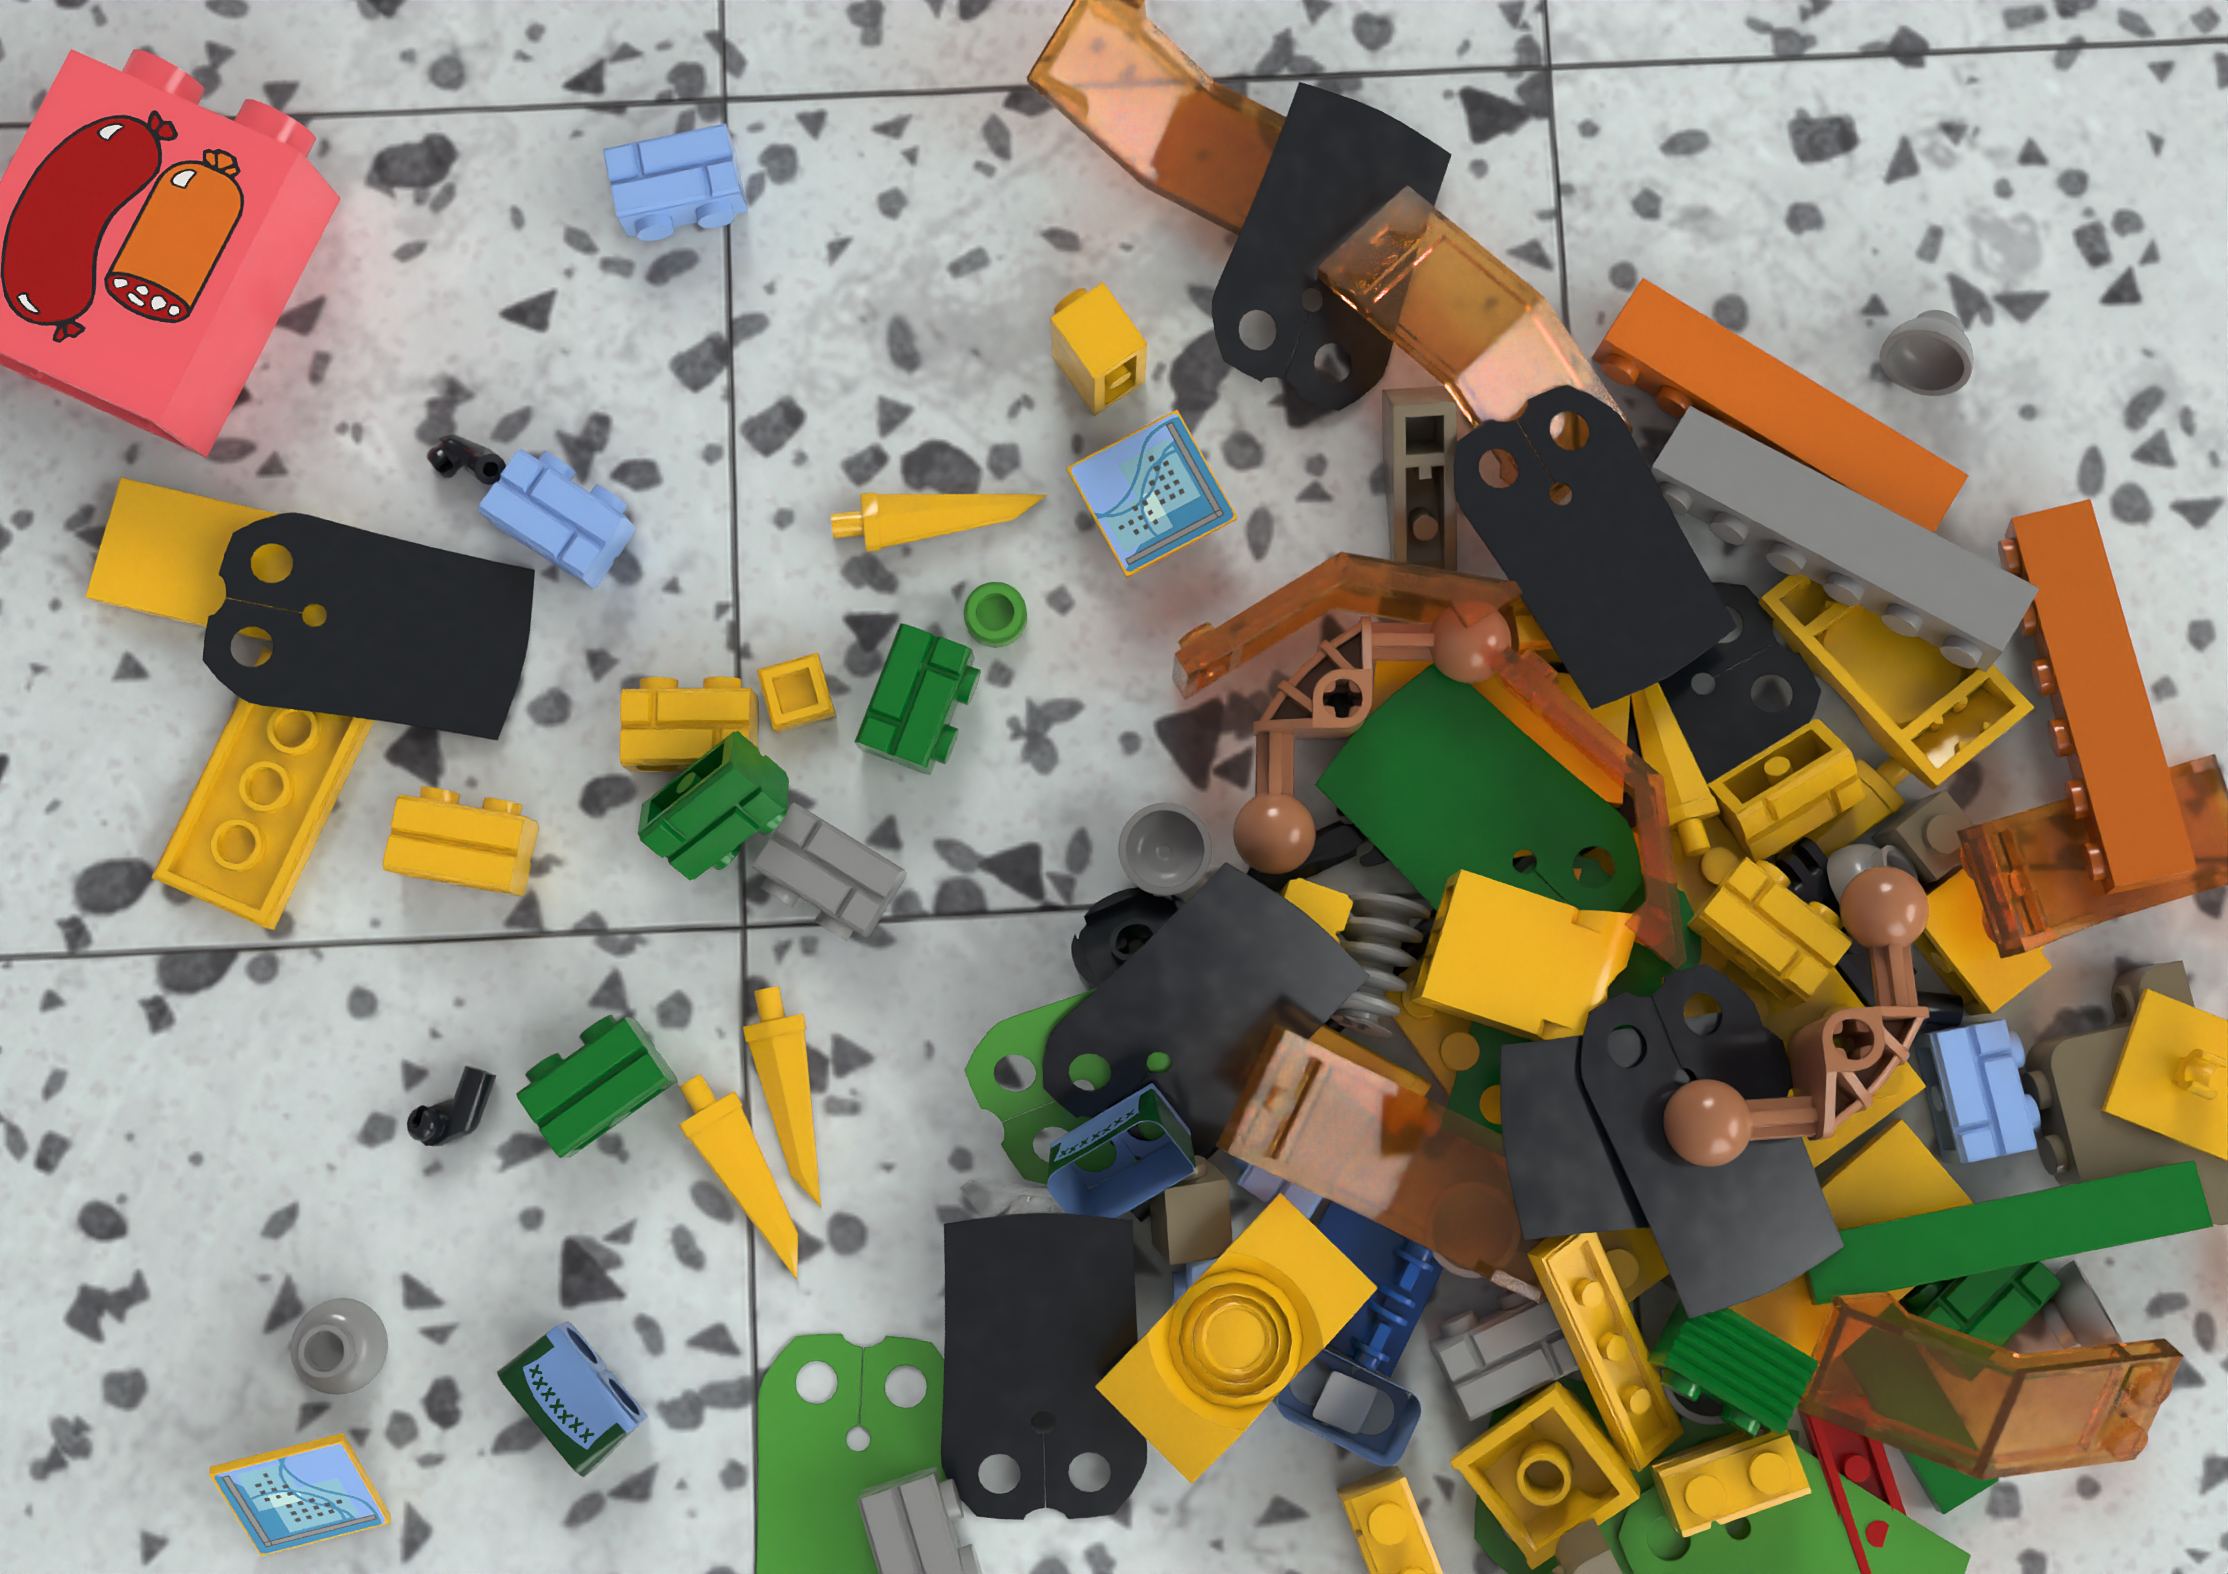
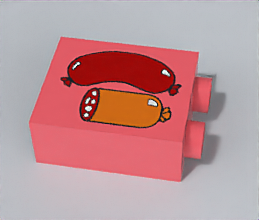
M71 49L0 181V365L207 458L341 198L307 159L316 141V137L305 126L285 113L262 102L245 99L233 121L199 106L198 104L205 93V88L188 73L154 54L134 49L123 70L120 71Z

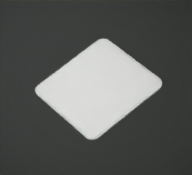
M1333 1371L1327 1380L1312 1415L1315 1419L1352 1434H1357L1366 1419L1378 1390L1372 1385Z

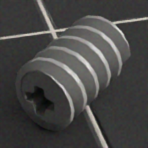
M1359 893L1350 897L1353 901L1350 912L1355 917L1348 918L1344 931L1340 932L1348 942H1340L1339 944L1370 977L1330 1018L1346 1028L1376 1038H1392L1393 1033L1377 1021L1379 1016H1399L1400 1007L1385 998L1387 991H1407L1408 983L1395 975L1393 971L1395 967H1415L1416 959L1402 950L1401 946L1402 943H1422L1424 935L1410 926L1409 921L1410 919H1430L1431 912L1419 903L1396 895Z

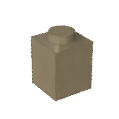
M1946 790L1918 799L1871 837L1880 849L1886 845H1893L1901 849L1914 865L1920 884L1940 879L1987 841Z
M1194 1155L1196 1169L1193 1167V1174L1149 1199L1152 1245L1169 1265L1218 1258L1233 1242L1228 1178L1210 1160H1206L1201 1156Z

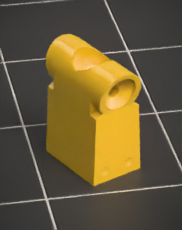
M1460 869L1447 878L1409 1001L1522 1038L1531 1039L1532 1041L1583 1035L1589 1012L1608 1001V987L1616 976L1627 967L1641 916L1612 911L1578 910L1574 906Z

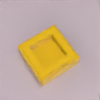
M818 653L757 670L771 724L776 733L837 716Z

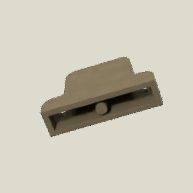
M2183 960L2125 970L2117 976L2112 986L2111 1002L2115 1019L2111 1025L2040 1041L2032 1046L2026 1056L2025 1066L2027 1073L2023 1075L2022 1086L2024 1094H2030L2039 1109L2043 1137L2039 1139V1153L2042 1163L2047 1172L2054 1175L2056 1181L2063 1186L2195 1160L2212 1223L2226 1225L2228 1224V1161L2101 1111L2143 989H2150L2195 1007Z

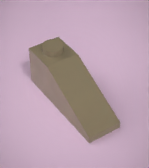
M1444 386L1382 390L1383 463L1394 591L1457 587V499L1454 490L1453 467L1457 446V401Z

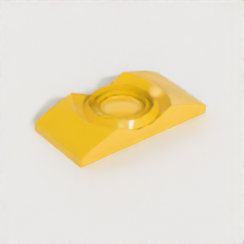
M1802 574L1788 575L1764 594L1758 602L1774 619L1772 624L1794 653H1800L1810 670L1833 687L1850 705L1874 742L1932 790L1937 788L2035 708L1994 664H1992L1987 672L1976 667L1972 669L1960 667L1947 660L1941 654L1939 647L1918 636L1906 637L1892 631L1884 625L1881 616L1860 605L1848 606L1832 599L1824 591L1821 584Z
M1280 1192L1102 1378L1095 1388L1192 1484L1248 1429L1284 1387L1326 1347L1378 1287Z

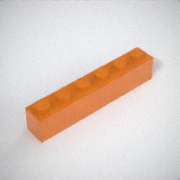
M1644 278L1641 279L1591 359L1601 364L1602 371L1613 381L1624 386L1636 385L1654 396L1656 405L1667 414L1682 419L1689 406H1692L1933 533L1969 476Z
M2091 499L2013 517L2006 530L2005 539L1998 541L2002 569L2040 588L2018 626L2023 637L2033 636L2039 658L2031 660L2032 676L2039 696L2049 695L2056 719L2048 720L2049 737L2056 757L2066 756L2073 780L2065 782V793L2073 818H2084L2090 842L2082 844V854L2088 876L2092 882L2101 880L2105 895L2186 879L2198 869Z

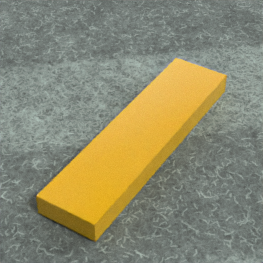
M1596 1232L1547 1237L1530 1250L1527 1255L1614 1445L1624 1457L1628 1467L1640 1472L1685 1432L1675 1409L1664 1394L1662 1383L1659 1382L1660 1376L1655 1365L1647 1361L1650 1353Z

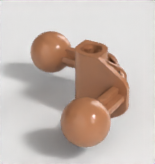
M1462 601L1443 610L1433 623L1371 622V616H1361L1359 623L1330 642L1325 639L1317 647V653L1304 663L1288 682L1285 680L1280 682L1276 688L1278 694L1260 720L1253 722V736H1256L1255 797L1241 808L1233 827L1234 844L1244 862L1262 873L1284 874L1298 868L1311 854L1316 839L1315 823L1308 808L1294 797L1295 739L1342 740L1351 737L1362 726L1372 706V661H1433L1435 666L1452 680L1461 683L1482 682L1497 674L1509 657L1512 640L1509 626L1504 617L1488 604L1478 601ZM1333 694H1344L1345 703L1353 705L1346 717H1336L1334 707L1327 706V704H1330Z
M1873 867L1857 874L1847 884L1841 896L1840 917L1844 928L1857 943L1869 949L1876 1006L1842 1009L1804 1025L1792 1034L1787 1045V1057L1792 1075L1794 1097L1745 1100L1730 1085L1711 1079L1692 1081L1679 1088L1666 1105L1663 1126L1669 1144L1680 1157L1695 1165L1714 1167L1726 1164L1738 1157L1746 1148L1748 1142L1753 1140L1807 1137L1809 1141H1819L1832 1138L1834 1130L1854 1113L1865 1111L1873 1103L1871 1097L1887 1081L1894 1069L1904 1065L1909 1058L1908 1049L1923 1020L1930 1017L1928 1007L1918 1006L1910 944L1921 935L1927 924L1929 903L1923 887L1912 875L1894 867Z

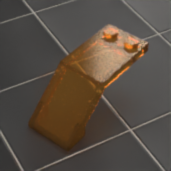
M1073 0L1027 75V83L1143 187L1239 236L1286 117L1211 79L1146 17L1144 0Z
M1408 185L1318 266L1319 279L1440 381L1457 401V404L1474 428L1479 427L1492 418L1498 422L1516 420L1527 408L1528 399L1567 384L1587 392L1609 405L1621 416L1632 434V426L1545 297ZM1566 411L1559 413L1550 424V433L1553 440L1558 446L1566 450L1580 449L1589 438V428L1586 421L1574 412ZM1490 450L1500 463L1499 478L1510 486L1518 476L1516 460L1510 453L1504 450ZM1554 483L1549 492L1551 500L1558 504L1571 492V489L1564 483Z
M1339 552L1217 628H1214L1211 622H1206L1184 635L1178 641L1181 650L1174 653L1172 680L1186 700L1332 610L1408 623H1433L1443 610L1451 606L1465 629L1496 610L1505 619L1523 592L1515 581Z
M1507 645L1490 665L1495 681L1633 798L1646 901L1624 925L1636 934V939L1673 971L1678 970L1686 961V952L1663 776L1556 687L1560 683L1556 678L1558 673L1543 658L1529 648L1520 656Z
M2208 755L2168 768L2198 869L2186 879L2105 895L2101 880L2092 882L2088 876L2082 854V844L2090 842L2084 818H2073L2067 798L1957 831L1961 843V864L1966 874L1974 880L1983 906V927L1989 939L1996 943L2000 958L2028 952L2111 919L2228 885V788L2216 755Z
M1274 1024L1216 1146L1239 1159L1375 1220L1471 1269L1487 1280L1542 1305L1546 1294L1527 1253L1546 1238L1524 1240L1508 1176L1502 1135Z
M1888 1291L1834 1296L1811 1355L1813 1359L1818 1361V1368L1812 1373V1380L1806 1385V1391L1800 1397L1797 1408L1811 1416L1979 1480L2135 1460L2137 1455L2145 1448L2148 1442L2147 1433L2161 1403L2171 1393L2173 1377L2184 1355L2165 1338L2019 1354L1909 1314Z

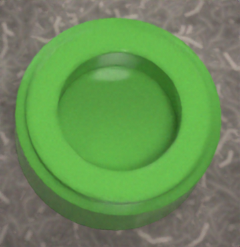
M988 582L974 589L968 596L964 606V620L970 635L980 644L993 648L1004 647L1015 642L1022 635L1027 623L1026 605L1021 594L1014 587L1002 582Z

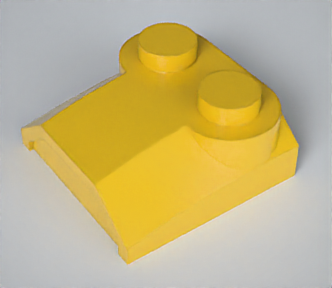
M1557 1380L1552 1384H1547L1526 1394L1519 1407L1450 1457L1449 1461L1455 1470L1459 1469L1526 1557V1563L1532 1570L1555 1555L1557 1543L1564 1533L1593 1518L1599 1526L1640 1498V1486L1620 1451L1580 1399Z

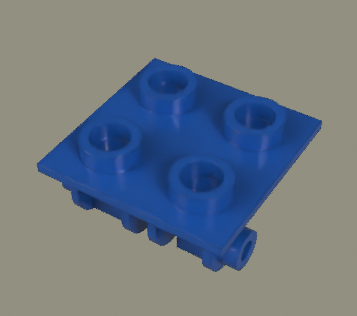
M1331 1199L1317 1228L1378 1288L1327 1345L1348 1355L1352 1360L1364 1367L1391 1377L1444 1268L1433 1257V1251Z

